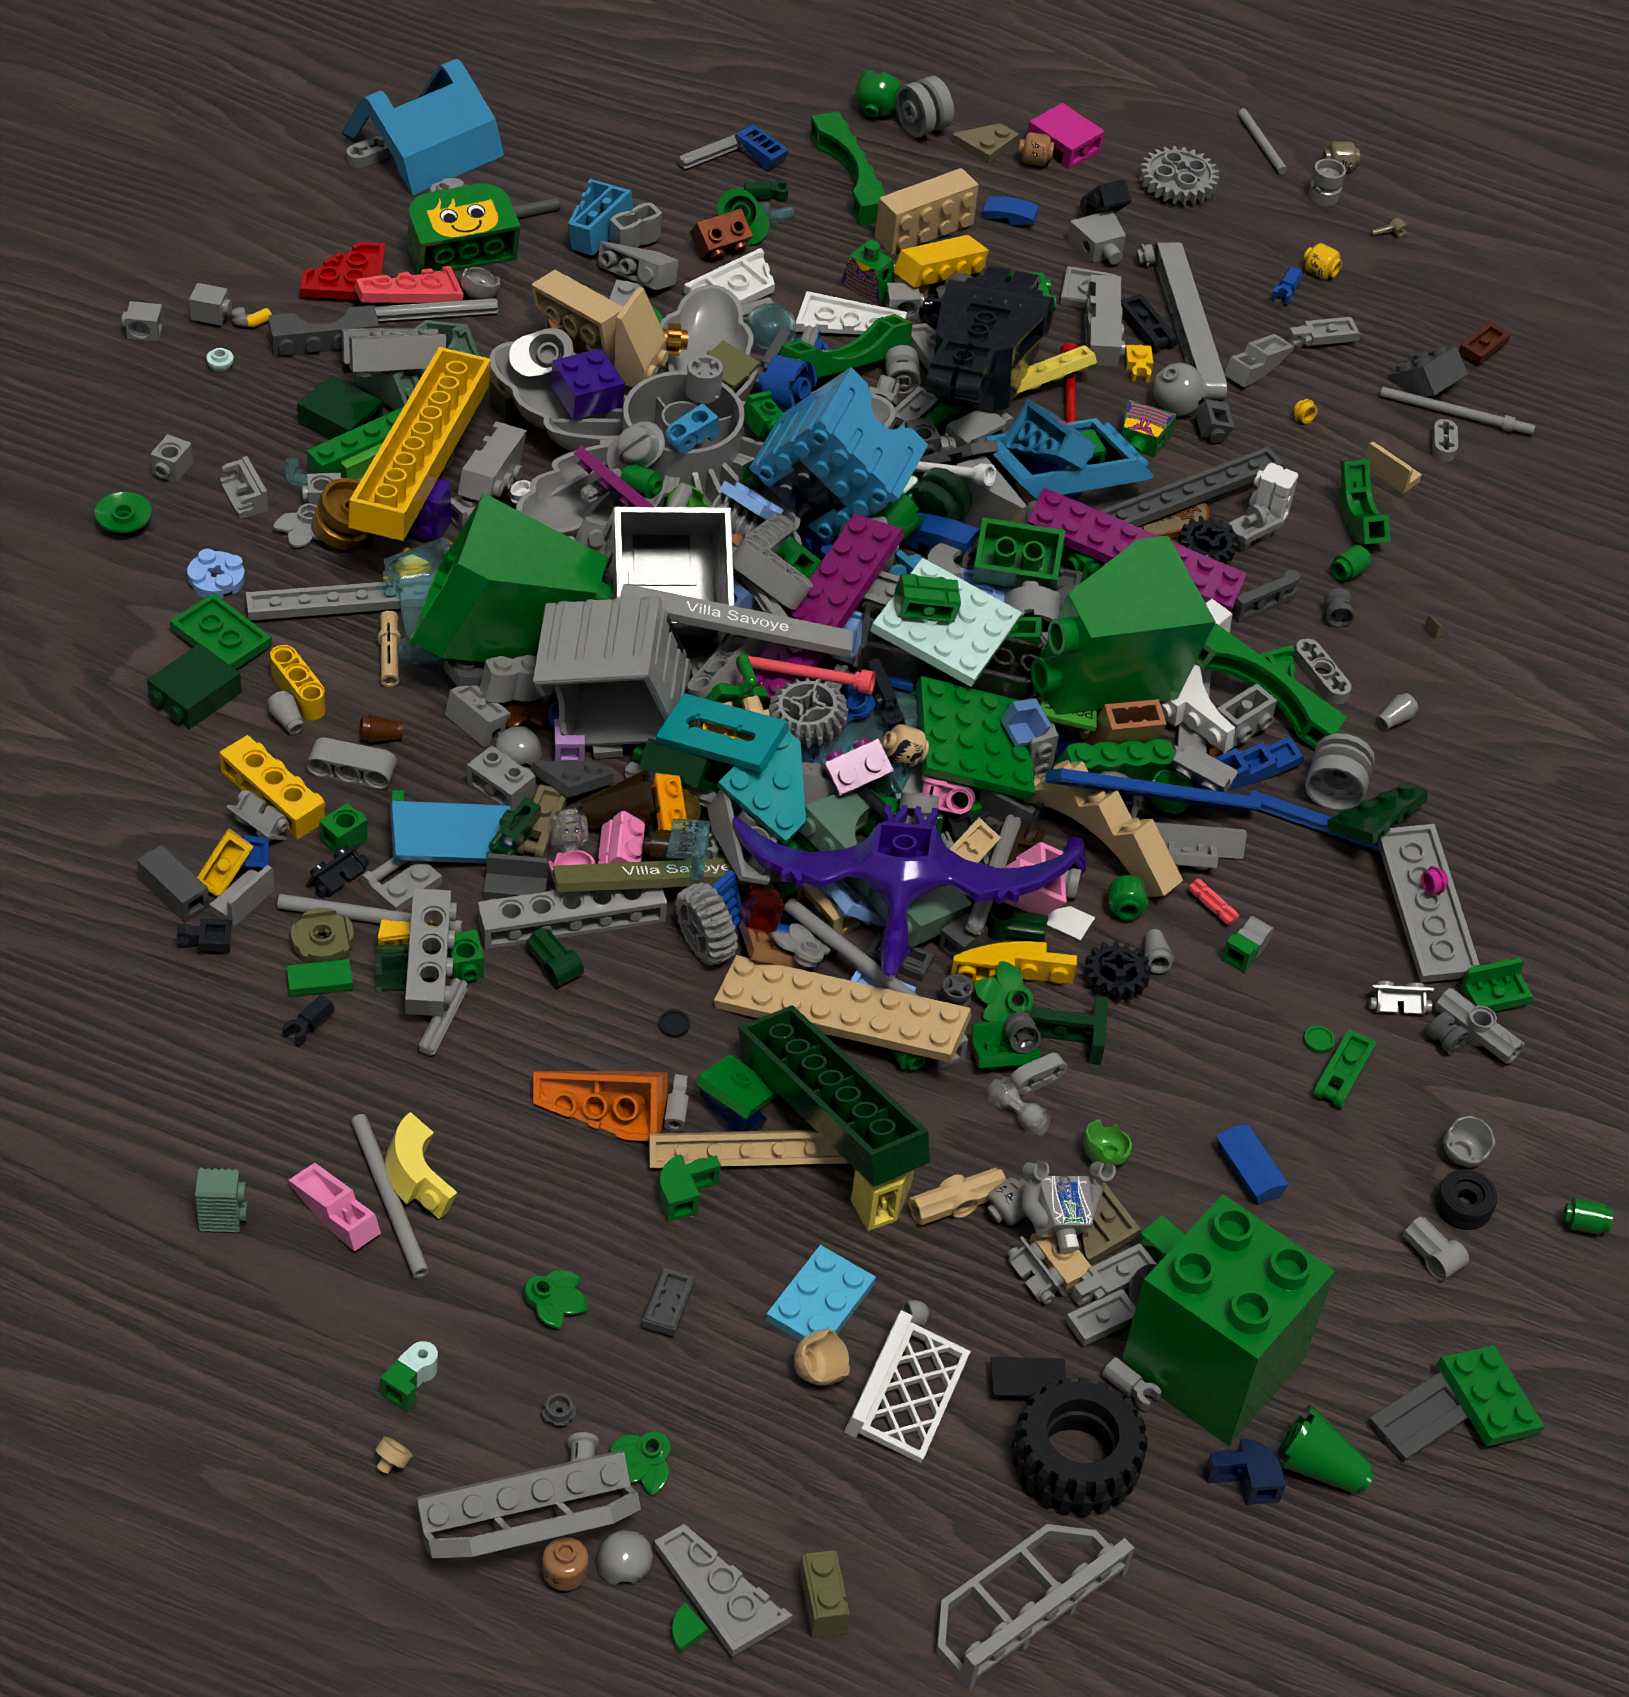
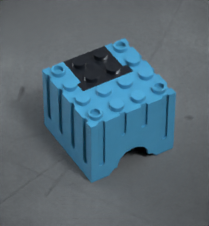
M852 367L781 414L749 467L754 474H758V477L814 532L816 531L817 535L826 544L833 541L836 535L839 537L841 526L843 523L849 522L854 513L869 518L871 513L876 514L887 507L890 501L893 503L898 500L928 446L912 428H905L901 425L897 429H889L878 421L872 410L871 400L873 395L870 393L868 383Z

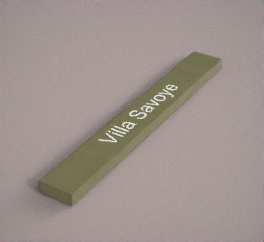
M727 858L557 865L553 866V877L556 891L560 893L688 887L702 882L712 886L727 871H735ZM771 871L769 883H780L781 875ZM736 875L738 884H758L747 881H741Z

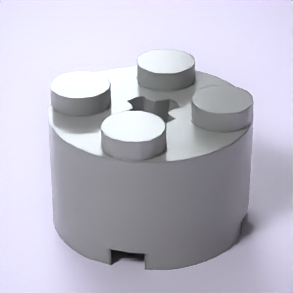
M1026 581L1022 584V587L1008 592L1004 597V603L1021 611V617H1042V632H1048L1050 622L1053 619H1057L1060 613L1061 595L1057 591L1039 586L1035 581Z

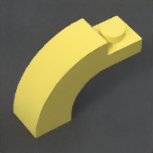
M410 1112L400 1122L388 1147L385 1158L386 1173L393 1189L406 1204L413 1199H417L426 1209L440 1219L448 1213L457 1192L432 1171L425 1162L423 1154L434 1132Z

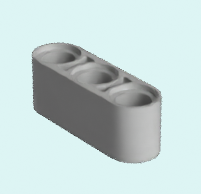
M321 737L313 745L306 762V768L311 774L318 777L374 789H385L390 783L398 761L395 755L387 750Z

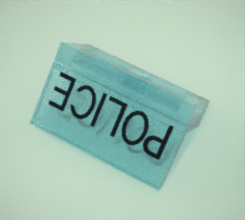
M673 818L667 857L692 859L691 880L703 881L709 848L710 821Z

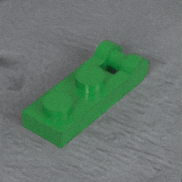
M1348 1029L1317 1083L1313 1096L1321 1100L1323 1097L1333 1101L1334 1106L1342 1109L1375 1050L1377 1042ZM1330 1083H1333L1340 1086L1341 1088L1337 1090L1330 1087L1329 1085Z

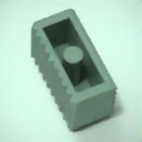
M201 1167L198 1170L195 1191L199 1231L240 1232L241 1221H247L248 1201H245L246 1182H240L237 1169L232 1171L228 1168L225 1171L223 1168L220 1170L217 1168L213 1170L207 1168L205 1170Z

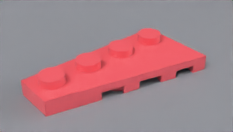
M451 266L442 267L440 272H434L431 268L423 269L421 274L418 275L402 272L396 278H390L388 275L356 279L355 290L360 301L368 304H375L377 302L401 304L461 301L464 295Z

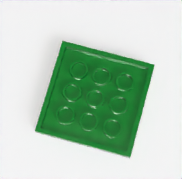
M921 676L916 683L919 730L924 732L926 740L929 742L928 754L921 762L922 774L1031 800L1035 794L1032 756H1030L1028 751L1029 745L1016 747L1000 720L1011 703L1020 700Z

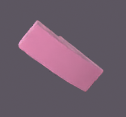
M313 1163L289 1179L290 1186L316 1217L353 1251H356L381 1234L375 1213L355 1199L354 1192L350 1187L318 1164Z

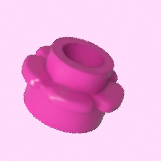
M1430 866L1427 871L1422 873L1421 883L1428 894L1436 893L1440 895L1448 885V877L1445 871L1435 866Z

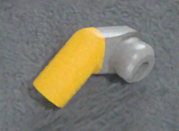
M237 307L231 311L234 324L251 328L268 322V315H272L268 308L253 314H246L243 307Z

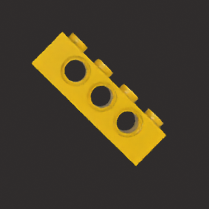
M246 735L219 752L221 773L241 791H252L267 802L263 808L264 811L270 805L284 814L289 822L286 831L296 840L319 826V820L325 817L326 806L323 798L318 793H313L307 788L300 777L290 773L282 761L273 758L261 743H256L250 736Z

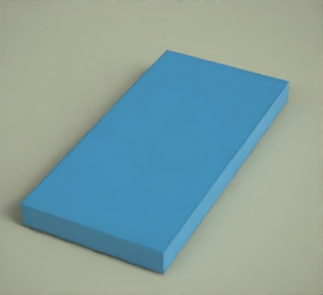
M391 801L390 818L393 860L486 863L487 854L492 853L488 848L489 843L500 829L499 821L506 810L511 811V808L507 805ZM500 841V844L507 851L509 846Z

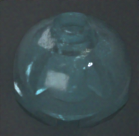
M765 303L758 305L750 312L746 319V324L753 333L752 348L761 351V348L769 349L782 328L791 332L788 343L794 342L796 338V320L790 310L780 304Z

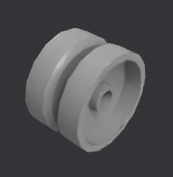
M934 75L919 79L917 82L900 86L897 90L896 111L903 128L909 135L915 138L930 134L932 131L949 127L954 117L952 97L947 86L940 78Z

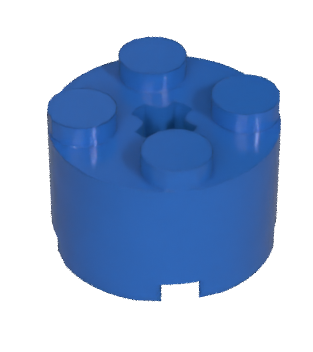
M774 355L766 372L760 374L758 385L759 388H762V392L770 390L772 393L771 399L782 412H786L810 395L811 387L817 385V373L814 364L810 362Z

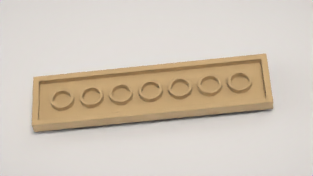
M736 955L714 999L716 1009L755 1018L764 1017L793 1005L824 1034L952 1063L971 1018V1008L783 965L766 962L757 963L750 958Z

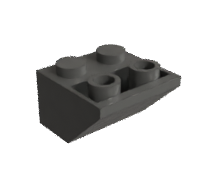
M1441 345L1430 352H1427V349L1413 354V360H1406L1397 364V370L1390 373L1388 377L1390 381L1408 393L1429 397L1449 387L1466 376L1468 372L1457 346L1445 348V345Z

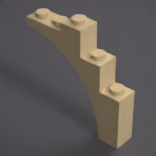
M1066 760L1053 768L1088 772L1083 761L1070 763L1069 760ZM1034 775L1035 794L1031 800L1016 797L1025 803L1036 804L1037 800L1044 802L1043 806L1066 814L1088 828L1111 849L1131 875L1145 882L1148 897L1165 896L1183 881L1153 819L1139 820L1138 817L1132 818L1118 790H1091L1050 784L1045 782V777L1039 778L1038 775Z

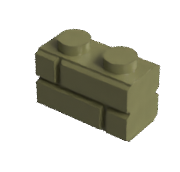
M829 1550L802 1555L799 1577L811 1637L822 1638L847 1633L850 1613L848 1603L845 1601L846 1594L837 1551Z

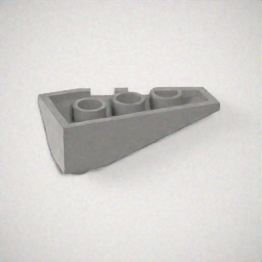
M719 789L707 808L712 832L739 880L767 885L770 881L772 870L763 866L743 846L733 829L734 816L740 818L760 835L776 843L777 838Z

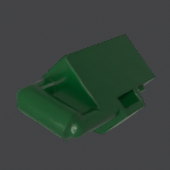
M525 797L515 811L506 810L499 821V831L489 843L488 848L490 851L496 854L513 855L519 846L523 845L531 835L533 826L541 817L540 805ZM500 841L509 846L507 851L500 844Z

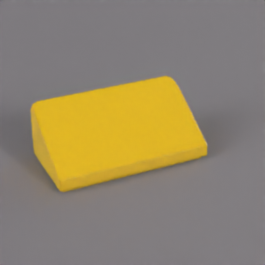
M228 828L197 878L208 887L209 892L217 897L220 896L227 889L254 846Z

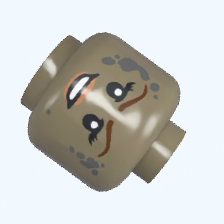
M1332 141L1328 149H1324L1322 159L1337 160L1345 166L1346 173H1351L1359 165L1360 150L1350 141Z

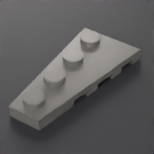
M685 1524L654 1540V1549L731 1657L792 1622V1614L785 1608L780 1609L769 1600L770 1596L760 1587L756 1589L744 1579L743 1573L734 1565L729 1566L718 1557V1552Z

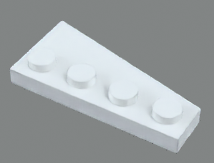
M807 291L795 322L794 331L804 332L805 327L810 325L817 327L821 333L863 334L876 319L892 314L906 319L907 312Z

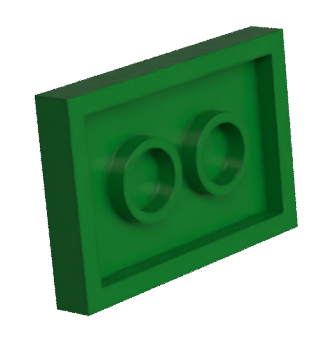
M215 593L210 594L170 620V629L193 647L199 643L235 670L272 646V637Z
M1494 1345L1442 1356L1437 1362V1367L1486 1447L1539 1435L1545 1428V1425Z

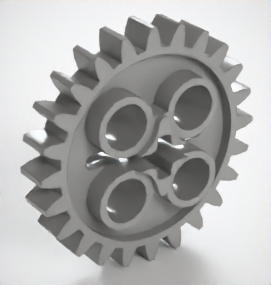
M1165 146L1163 147V152L1155 149L1154 154L1149 152L1147 158H1143L1139 180L1143 181V187H1148V193L1155 192V198L1163 196L1164 202L1172 199L1173 204L1181 201L1183 205H1186V201H1190L1194 205L1196 199L1204 202L1205 197L1211 198V194L1216 192L1219 182V170H1216V164H1211V158L1203 159L1204 153L1196 155L1195 149L1188 152L1186 147L1178 150L1176 146H1173L1172 150H1169Z

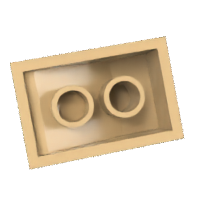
M641 287L637 288L616 317L614 367L625 382V385L630 387L636 386L646 378L657 375V371L661 366H665L669 356V352L666 351L664 332L644 288Z

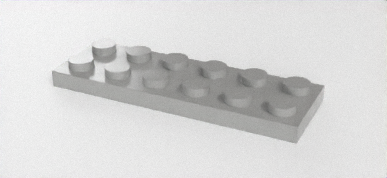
M1435 824L1390 828L1386 835H1378L1377 843L1420 983L1464 978L1467 969L1480 964ZM1430 866L1440 868L1447 874L1448 885L1440 895L1436 893L1428 894L1422 886L1421 875Z

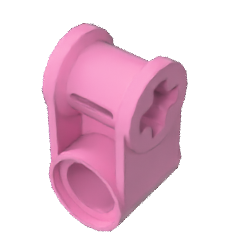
M922 775L921 780L924 783L921 793L931 795L933 786L932 795L940 797L938 810L963 814L974 805L975 795L970 787ZM954 793H965L969 799L968 805L965 807L956 806L953 801Z

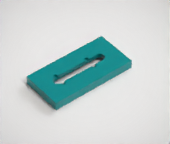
M684 693L657 733L656 739L659 745L762 773L788 732L789 725L786 720ZM697 720L752 735L755 738L752 741L738 738L732 739L730 736L693 726L691 728L688 722Z

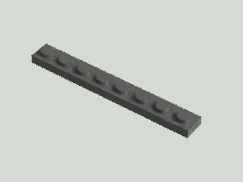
M1265 447L1100 511L1137 527L1254 482L1259 470L1264 471L1268 463H1274L1283 467L1284 463L1269 447Z

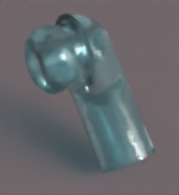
M769 202L759 203L771 222L777 223L795 216L792 206L773 210L770 209Z
M289 457L286 459V465L283 466V472L287 480L291 484L300 487L308 485L307 474L302 473L299 468L301 461L297 458Z

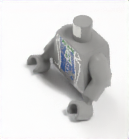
M1038 1160L1036 1163H1026L1023 1166V1173L1029 1180L1020 1187L1023 1196L1022 1211L1032 1222L1038 1236L1057 1237L1060 1253L1077 1251L1079 1249L1077 1236L1092 1227L1104 1190L1102 1183L1114 1178L1116 1173L1115 1166L1109 1163L1104 1166V1163L1099 1161L1092 1163L1090 1173L1094 1179L1090 1181L1089 1176H1048L1049 1165L1044 1161Z

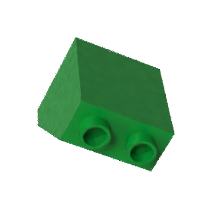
M483 493L435 572L410 642L441 658L485 662L487 659L498 656H505L511 659L525 655L537 657L546 603L557 604L560 601L585 602L590 599H609L613 586L601 581L608 557Z
M1169 536L1137 539L1068 593L1057 619H1053L1049 624L1048 640L1040 658H1036L1031 666V680L1035 690L1038 693L1046 694L1056 715L1102 709L1104 704L1178 699L1216 622Z

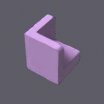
M554 719L555 761L585 760V735H562L559 719Z

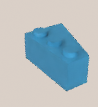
M589 179L586 192L582 193V201L580 205L576 206L568 222L571 249L593 256L599 250L601 241H609L610 219L618 213L631 211L634 206L631 190Z

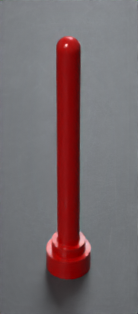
M1065 343L1060 348V354L1080 346L1076 343ZM1076 371L1065 375L1066 423L1076 421Z

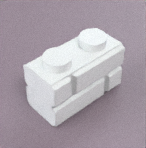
M1268 463L1265 470H1259L1256 475L1254 485L1258 488L1254 490L1249 505L1258 504L1261 507L1265 505L1274 517L1280 518L1283 521V524L1289 515L1298 473L1289 469L1284 470L1283 467L1274 463Z

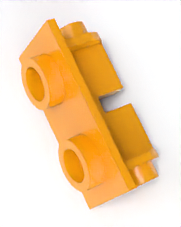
M656 773L651 790L654 794L655 807L660 808V812L657 813L658 831L672 833L689 832L688 826H683L684 822H686L685 825L688 824L680 776Z

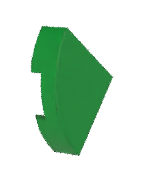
M686 1602L676 1612L672 1624L673 1644L679 1654L708 1634V1627Z

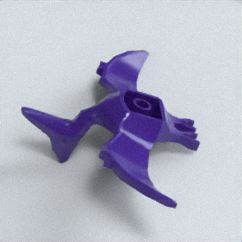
M885 804V822L877 824L865 841L843 850L807 852L789 848L760 835L738 817L734 816L732 821L733 829L743 846L763 866L781 875V882L793 881L798 887L806 883L823 888L832 882L849 876L864 881L882 895L887 902L889 910L883 932L882 945L878 951L881 953L882 970L888 979L897 978L906 957L910 955V950L908 949L907 910L916 898L939 887L954 885L970 895L976 902L995 899L997 904H1001L1007 899L1018 902L1019 896L1039 890L1063 875L1080 858L1082 853V847L1076 846L1051 860L1018 868H996L965 860L946 847L937 829L934 828L937 824L938 808H932V812L924 820V814L921 813V807L919 806L915 807V824H906L907 805H902L901 811L897 812L896 817H893L894 812L891 810V804Z

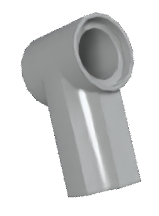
M1418 1217L1405 1229L1403 1237L1425 1258L1426 1267L1435 1279L1444 1281L1468 1265L1469 1255L1464 1246L1456 1240L1448 1241L1425 1217Z

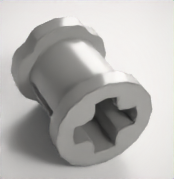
M578 1432L570 1435L568 1438V1447L571 1449V1459L569 1462L595 1456V1450L599 1446L598 1437L588 1432Z

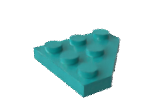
M789 731L762 773L734 766L718 782L717 787L784 845L806 823L801 741Z

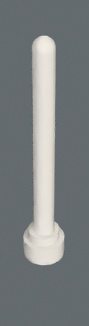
M919 461L914 472L970 478L981 486H991L996 479L994 465L980 463L971 468Z

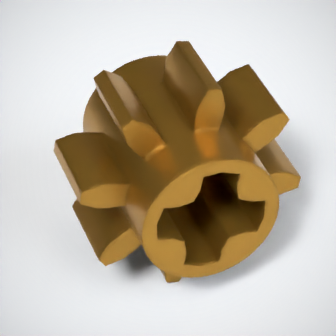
M668 323L667 329L662 328L666 337V351L669 352V355L680 356V350H687L688 330H682L680 323Z

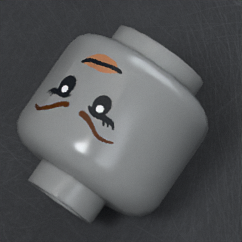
M1010 1177L989 1192L988 1198L991 1205L987 1209L997 1223L1003 1220L1007 1225L1014 1226L1027 1217L1021 1208L1023 1196L1020 1187L1025 1185L1026 1181L1021 1178L1018 1181Z

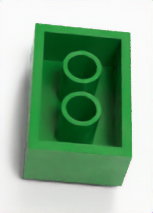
M982 517L972 582L1018 588L1022 587V584L1026 581H1035L1039 586L1056 591L1066 530Z

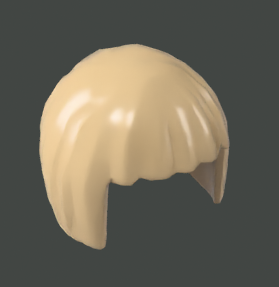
M832 1329L814 1331L804 1337L796 1348L794 1354L795 1370L800 1378L815 1385H832L842 1381L850 1372L849 1354L846 1345Z

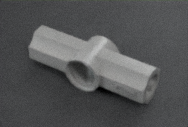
M1451 988L1446 990L1436 1002L1434 1009L1441 1014L1448 1012L1455 1018V1024L1464 1026L1470 1032L1467 1043L1474 1046H1484L1509 1065L1523 1050L1525 1043L1496 1022L1497 1017L1492 1009L1486 1006H1475Z

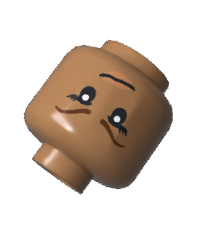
M1029 132L1025 140L1020 139L1018 154H1022L1023 163L1043 167L1047 161L1051 162L1054 142H1051L1049 135Z
M560 1537L548 1543L543 1551L542 1574L549 1586L557 1590L569 1591L576 1589L584 1582L588 1573L589 1561L586 1547L573 1537Z

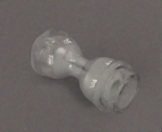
M1009 1077L997 1078L988 1087L987 1093L989 1095L987 1101L1000 1109L1014 1110L1017 1114L1018 1123L1026 1134L1040 1138L1049 1130L1053 1123V1118L1049 1115L1050 1111L1045 1107L1042 1108L1037 1103L1023 1102L1020 1099L1018 1088Z

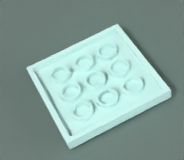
M922 558L910 574L958 580L961 607L955 622L897 617L895 597L893 596L873 622L870 631L972 687L1013 630L1022 612Z

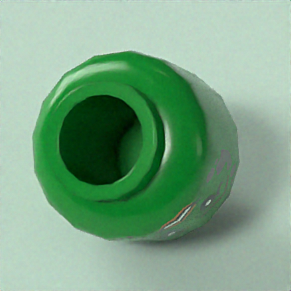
M1133 875L1119 876L1114 879L1108 889V902L1111 912L1124 920H1132L1142 915L1147 910L1148 905L1145 882Z

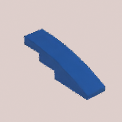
M916 513V514L920 517V516L923 515L924 513ZM924 514L926 519L902 544L918 550L923 544L933 548L937 544L943 543L966 552L979 538L980 529L953 519Z
M1290 736L1266 747L1264 742H1261L1241 753L1235 748L1215 758L1237 770V776L1228 791L1259 782L1304 763V756ZM1192 779L1188 780L1193 788L1203 789L1200 786L1201 784Z

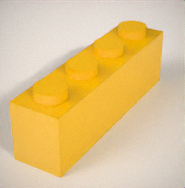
M969 235L906 248L900 251L893 272L914 288L946 281L949 276L957 272H964L969 275L982 272L986 265L989 250Z

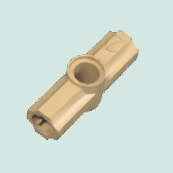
M997 1168L967 1178L959 1174L953 1175L944 1180L939 1188L910 1197L909 1207L911 1216L915 1223L920 1225L949 1215H953L955 1218L966 1217L974 1212L978 1205L989 1202V1192L1004 1182L1006 1177L1002 1170Z

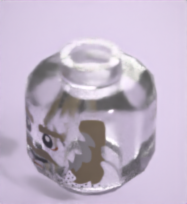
M578 809L556 811L555 816L550 818L548 822L550 843L554 848L562 849V853L580 850L581 846L588 844L587 818L585 815L579 814Z

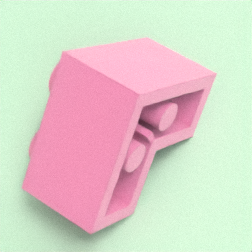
M1039 842L1017 856L1015 861L1004 868H1018L1039 864L1063 854V851ZM1065 873L1041 889L1019 896L1018 902H1013L1009 899L1004 902L1026 912L1048 915L1067 903Z

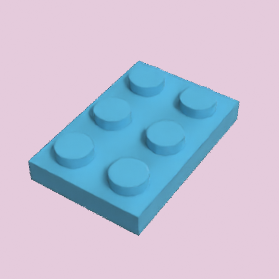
M820 1245L767 1312L766 1321L799 1341L820 1329H832L838 1334L875 1285L876 1276Z

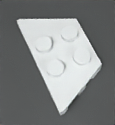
M762 248L684 284L685 294L705 285L724 287L739 299L741 305L773 293L775 289V282L772 275H770L768 263H765Z

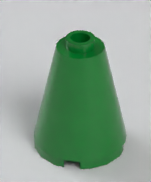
M1312 1405L1307 1406L1305 1410L1310 1414L1306 1419L1299 1415L1280 1446V1449L1285 1451L1282 1459L1277 1456L1281 1467L1354 1494L1359 1489L1365 1491L1374 1477V1473L1371 1472L1372 1464Z

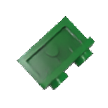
M1521 958L1503 959L1497 963L1487 965H1475L1466 970L1460 987L1466 999L1475 1006H1486L1494 1012L1531 1004L1533 998L1531 991L1520 974L1524 965Z
M1005 1021L972 1024L971 1052L979 1068L995 1070L1002 1066L1021 1067L1041 1058V1052L1038 1047L1032 1052L1025 1054L1015 1051L1004 1032L1003 1026Z

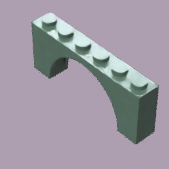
M856 790L840 797L836 793L805 805L806 823L800 831L819 851L847 849L857 844L855 833L867 826L873 809ZM849 876L845 877L886 920L889 909L882 895L860 879ZM954 885L939 887L916 898L907 910L910 947L941 935V929L963 912H969L972 903Z

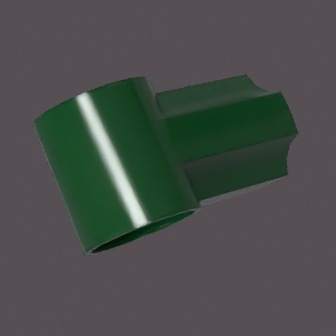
M995 902L991 905L987 918V935L996 941H1005L1011 936L1044 941L1048 915L1018 911L1014 906L1005 902L1001 904Z
M539 928L526 940V947L543 966L544 974L553 987H558L584 973V966L579 955L572 949L567 951L549 929Z

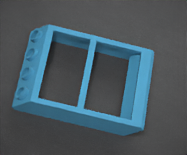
M1097 418L1069 422L1068 424L1078 432L1094 429L1100 440H1107L1125 459L1093 465L1086 463L1083 469L1070 468L1031 475L1014 456L1017 454L1008 450L1002 442L1007 433L986 436L987 441L997 440L998 451L993 455L1035 499H1039L1043 488L1064 495L1151 480L1154 477L1147 469L1150 463L1108 421L1103 425Z

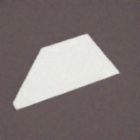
M1069 906L1058 908L1049 913L1047 925L1081 940L1095 917Z

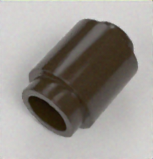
M652 830V836H645L643 854H649V861L686 860L687 851H679V848L683 846L680 842L685 840L681 838L688 839V837H681V833ZM688 841L682 842V844L687 845Z

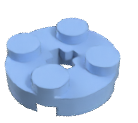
M203 549L198 553V557L190 562L187 568L188 583L193 587V591L203 598L212 593H215L220 598H224V594L231 591L232 595L241 590L245 583V570L242 558L227 552ZM219 573L216 577L211 576V574Z

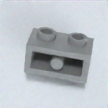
M1258 684L1253 685L1217 708L1219 713L1235 727L1232 748L1241 742H1247L1252 735L1260 730H1266L1273 723L1277 699Z
M492 745L467 764V785L496 805L510 806L511 811H515L525 797L531 799L535 796L536 775L530 769L522 767L512 760L508 754L499 751Z

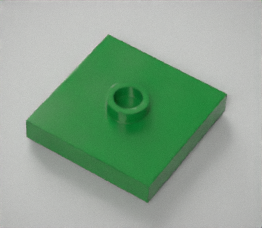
M731 1054L701 1073L695 1083L744 1119L751 1117L778 1095L758 1073Z

